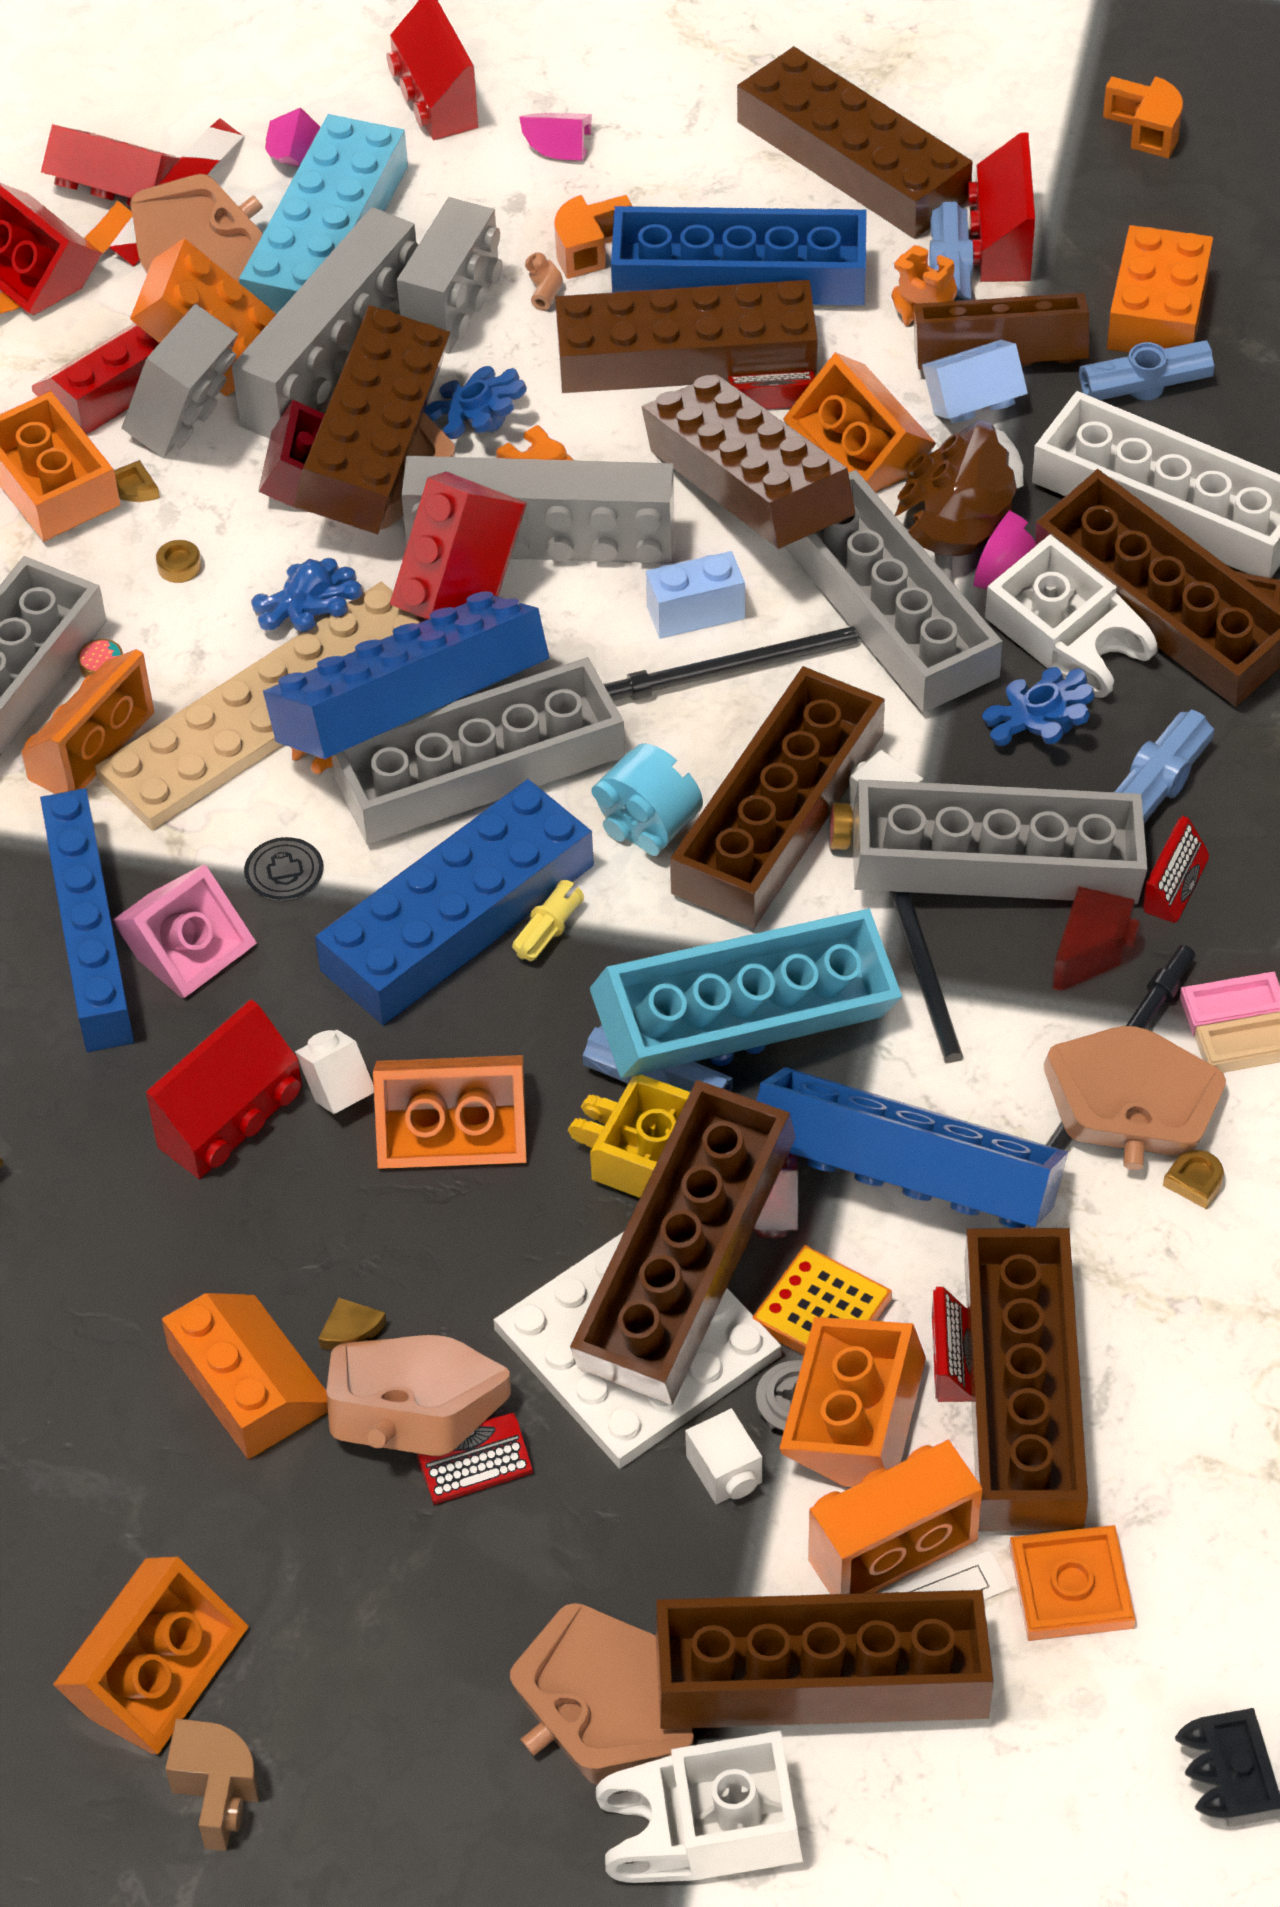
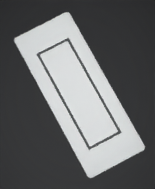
M988 1550L882 1593L983 1590L985 1600L1010 1590L1011 1586L993 1552Z

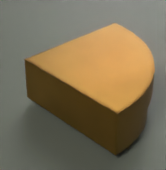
M140 460L114 470L119 499L130 502H145L160 498L157 485Z
M338 1298L318 1338L320 1348L333 1350V1348L343 1343L359 1342L366 1338H374L387 1322L386 1313Z

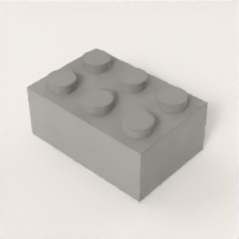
M452 197L447 198L397 278L400 315L451 332L445 351L446 354L451 352L458 339L465 337L469 320L475 311H480L483 307L486 292L492 283L496 284L498 282L503 266L502 260L498 259L500 229L496 228L495 209Z
M194 304L146 358L121 429L162 458L174 446L181 449L191 437L194 431L192 425L199 418L204 422L218 403V400L214 397L224 386L227 377L223 374L228 370L236 357V353L232 351L238 333L197 304Z

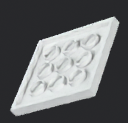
M623 1233L494 1319V1329L619 1469L626 1466L782 1356V1346L760 1322L752 1319L753 1315L726 1288L673 1405L578 1370L570 1345Z

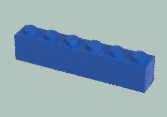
M87 789L41 796L40 801L75 1001L86 1053L133 1044V1033Z

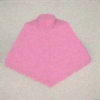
M201 865L152 891L112 920L137 960L181 998L187 997L257 944L206 865Z

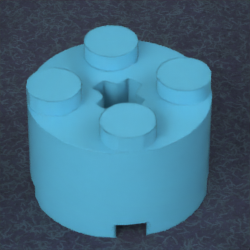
M647 743L637 745L591 789L592 795L606 818L603 821L605 831L616 841L622 842L627 839L652 856H657L696 817L703 807L702 794L696 781L689 772L682 777L672 767L677 760L665 750Z

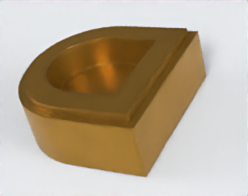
M1187 1151L1176 1159L1165 1174L1163 1186L1207 1209L1221 1189L1224 1169L1220 1160L1207 1151Z

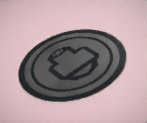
M293 837L275 838L260 844L250 853L245 862L244 876L247 884L257 894L273 900H290L308 893L318 884L323 874V859L319 851L312 844L302 839Z

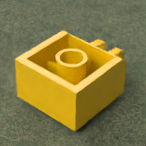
M640 1074L631 1078L618 1103L604 1097L600 1098L594 1094L588 1095L581 1108L585 1115L594 1119V1121L598 1120L600 1123L605 1124V1126L592 1121H586L585 1119L575 1118L567 1131L576 1142L578 1141L592 1148L590 1151L592 1180L640 1198L690 1092Z

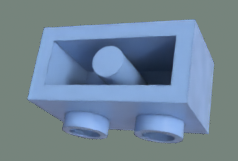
M998 340L922 365L934 415L950 419L951 423L972 419L976 416L975 410L988 406L990 410L1012 406L1015 404L1014 398L1028 394L1016 343Z
M732 551L646 570L647 608L659 639L745 619V581Z

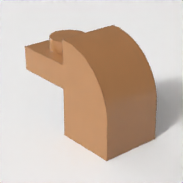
M176 1719L165 1769L171 1792L204 1797L199 1821L204 1848L227 1851L230 1831L238 1832L241 1826L243 1801L258 1802L259 1786L250 1750L238 1734L223 1725Z

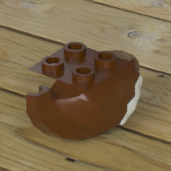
M982 420L973 423L961 432L948 437L939 449L930 454L926 452L921 453L910 463L907 482L897 497L899 504L895 516L900 515L924 500L925 511L921 510L914 514L913 518L916 520V523L908 530V533L923 548L939 555L964 556L973 553L991 537L1009 510L1013 511V496L1023 487L1024 466L1018 450L1005 432L995 429L993 424Z

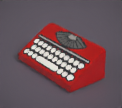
M813 371L728 376V383L765 409L792 408L813 381L815 375Z
M1182 816L1178 819L1146 882L1143 905L1144 913L1172 923L1179 921L1209 860L1208 850L1188 817Z
M937 1286L933 1290L931 1313L935 1399L938 1398V1402H971L967 1308L943 1286Z
M514 1413L484 1421L456 1449L448 1454L430 1456L417 1453L418 1464L433 1505L533 1474L519 1423Z

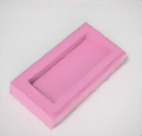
M1275 971L1181 987L1180 1000L1192 1035L1195 1036L1197 1026L1280 1012V985Z

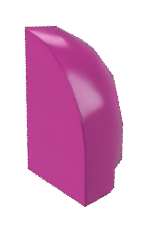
M301 107L270 120L265 150L277 162L299 167L321 127Z
M536 113L519 116L523 135L530 146L543 156L560 160H583L586 156L587 149L584 148V135H591L592 114Z
M1010 510L1007 512L983 550L975 572L973 586L987 589L993 581L1036 546L1033 537L1024 529L1028 524L1024 518Z

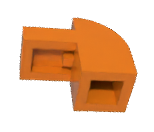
M1111 76L1105 88L1103 118L1133 125L1131 149L1169 159L1179 140L1183 101L1176 87L1155 76L1151 85L1146 86Z
M579 195L568 200L559 208L554 220L556 257L567 279L606 268L605 244L613 241L615 206H632L627 195L587 205L583 196Z

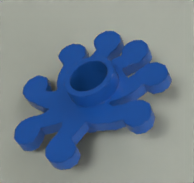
M484 366L478 369L463 387H461L457 380H451L443 384L439 392L444 399L450 400L434 401L426 406L424 413L432 421L439 419L443 414H448L449 423L444 427L443 432L449 439H457L462 436L466 428L464 420L472 423V427L477 433H494L501 428L505 417L514 410L515 405L512 400H518L524 396L527 386L523 380H519L520 376L514 368L507 369L500 376H496L491 366Z
M324 558L321 561L308 559L302 564H293L286 570L288 579L284 584L283 590L271 596L264 593L257 594L252 598L251 605L254 612L261 614L258 617V623L263 630L276 629L287 617H290L293 627L297 631L304 632L316 626L314 619L316 615L329 613L331 616L338 617L348 611V605L344 598L349 600L358 599L362 596L363 589L361 584L356 581L357 575L353 568H339L336 560L333 558Z
M1058 667L1048 668L1043 672L1042 680L1030 689L1024 679L1011 682L1006 688V694L1011 706L993 705L984 711L982 719L988 727H995L990 732V737L997 746H1006L1011 742L1012 735L1025 730L1042 736L1046 744H1054L1062 738L1063 734L1069 733L1073 725H1082L1088 721L1090 714L1086 705L1094 699V690L1091 685L1087 684V676L1082 669L1070 671L1064 680L1063 674Z

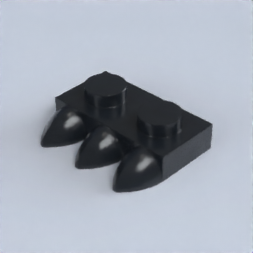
M1254 1708L1200 1717L1190 1721L1179 1730L1175 1736L1176 1742L1190 1749L1206 1751L1205 1754L1200 1755L1189 1764L1185 1770V1775L1199 1783L1216 1785V1788L1211 1789L1198 1800L1195 1805L1196 1811L1210 1818L1226 1820L1228 1827L1280 1818V1793Z

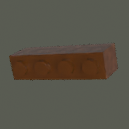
M1084 292L913 304L914 351L918 370L923 369V364L998 340L1016 343L1021 366H1028L1034 362L1041 361L1072 363L1077 359L1089 358V309Z

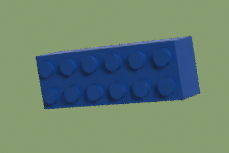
M615 206L611 255L612 292L810 280L813 305H865L867 209Z
M492 592L475 593L467 597V603L455 608L447 607L435 610L430 614V619L418 624L410 623L398 626L393 629V635L381 640L374 639L361 642L355 646L354 652L344 656L324 658L317 662V668L305 673L296 672L281 677L278 680L279 684L263 691L275 741L326 759L550 659L539 608L519 603L518 599H504L493 596Z
M529 779L525 780L317 934L315 940L320 971L384 1026L530 915L533 908L543 905L561 880L573 882L594 866L592 830Z
M786 1067L761 1082L756 1100L790 1112L796 1138L789 1153L808 1158L807 1165L828 1172L836 1171V1167L854 1172V1179L872 1186H883L884 1182L903 1187L902 1193L917 1200L930 1201L932 1196L951 1202V1209L963 1214L979 1215L980 1211L999 1216L998 1222L1009 1228H1028L1029 1226L1036 1228L1054 1208L1068 1156V1151Z

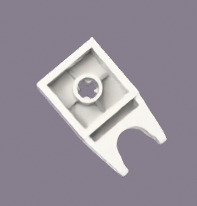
M1051 534L987 587L985 618L1045 667H1058L1064 679L1074 669L1084 670L1087 676V684L1093 687L1095 697L1103 698L1113 691L1114 679L1100 657L1102 654L1120 652L1131 658L1147 661L1158 650L1157 642L1151 629L1116 593L1117 587Z
M781 1731L671 1749V1756L618 1771L605 1777L596 1786V1800L601 1809L627 1816L637 1815L650 1821L647 1828L639 1835L626 1839L605 1854L606 1872L615 1880L628 1883L694 1881L803 1862ZM618 1791H628L621 1794H613ZM626 1862H634L632 1864H623Z

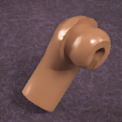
M536 252L526 259L525 268L530 272L529 277L537 287L531 297V303L538 310L546 311L550 308L561 288L563 277L551 260H547L543 253Z

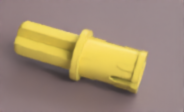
M561 880L544 904L533 908L530 914L531 920L512 944V948L517 952L516 956L518 958L534 961L553 937H558L564 932V923L584 901V894L579 887L575 889L568 899L564 898L573 886V882Z

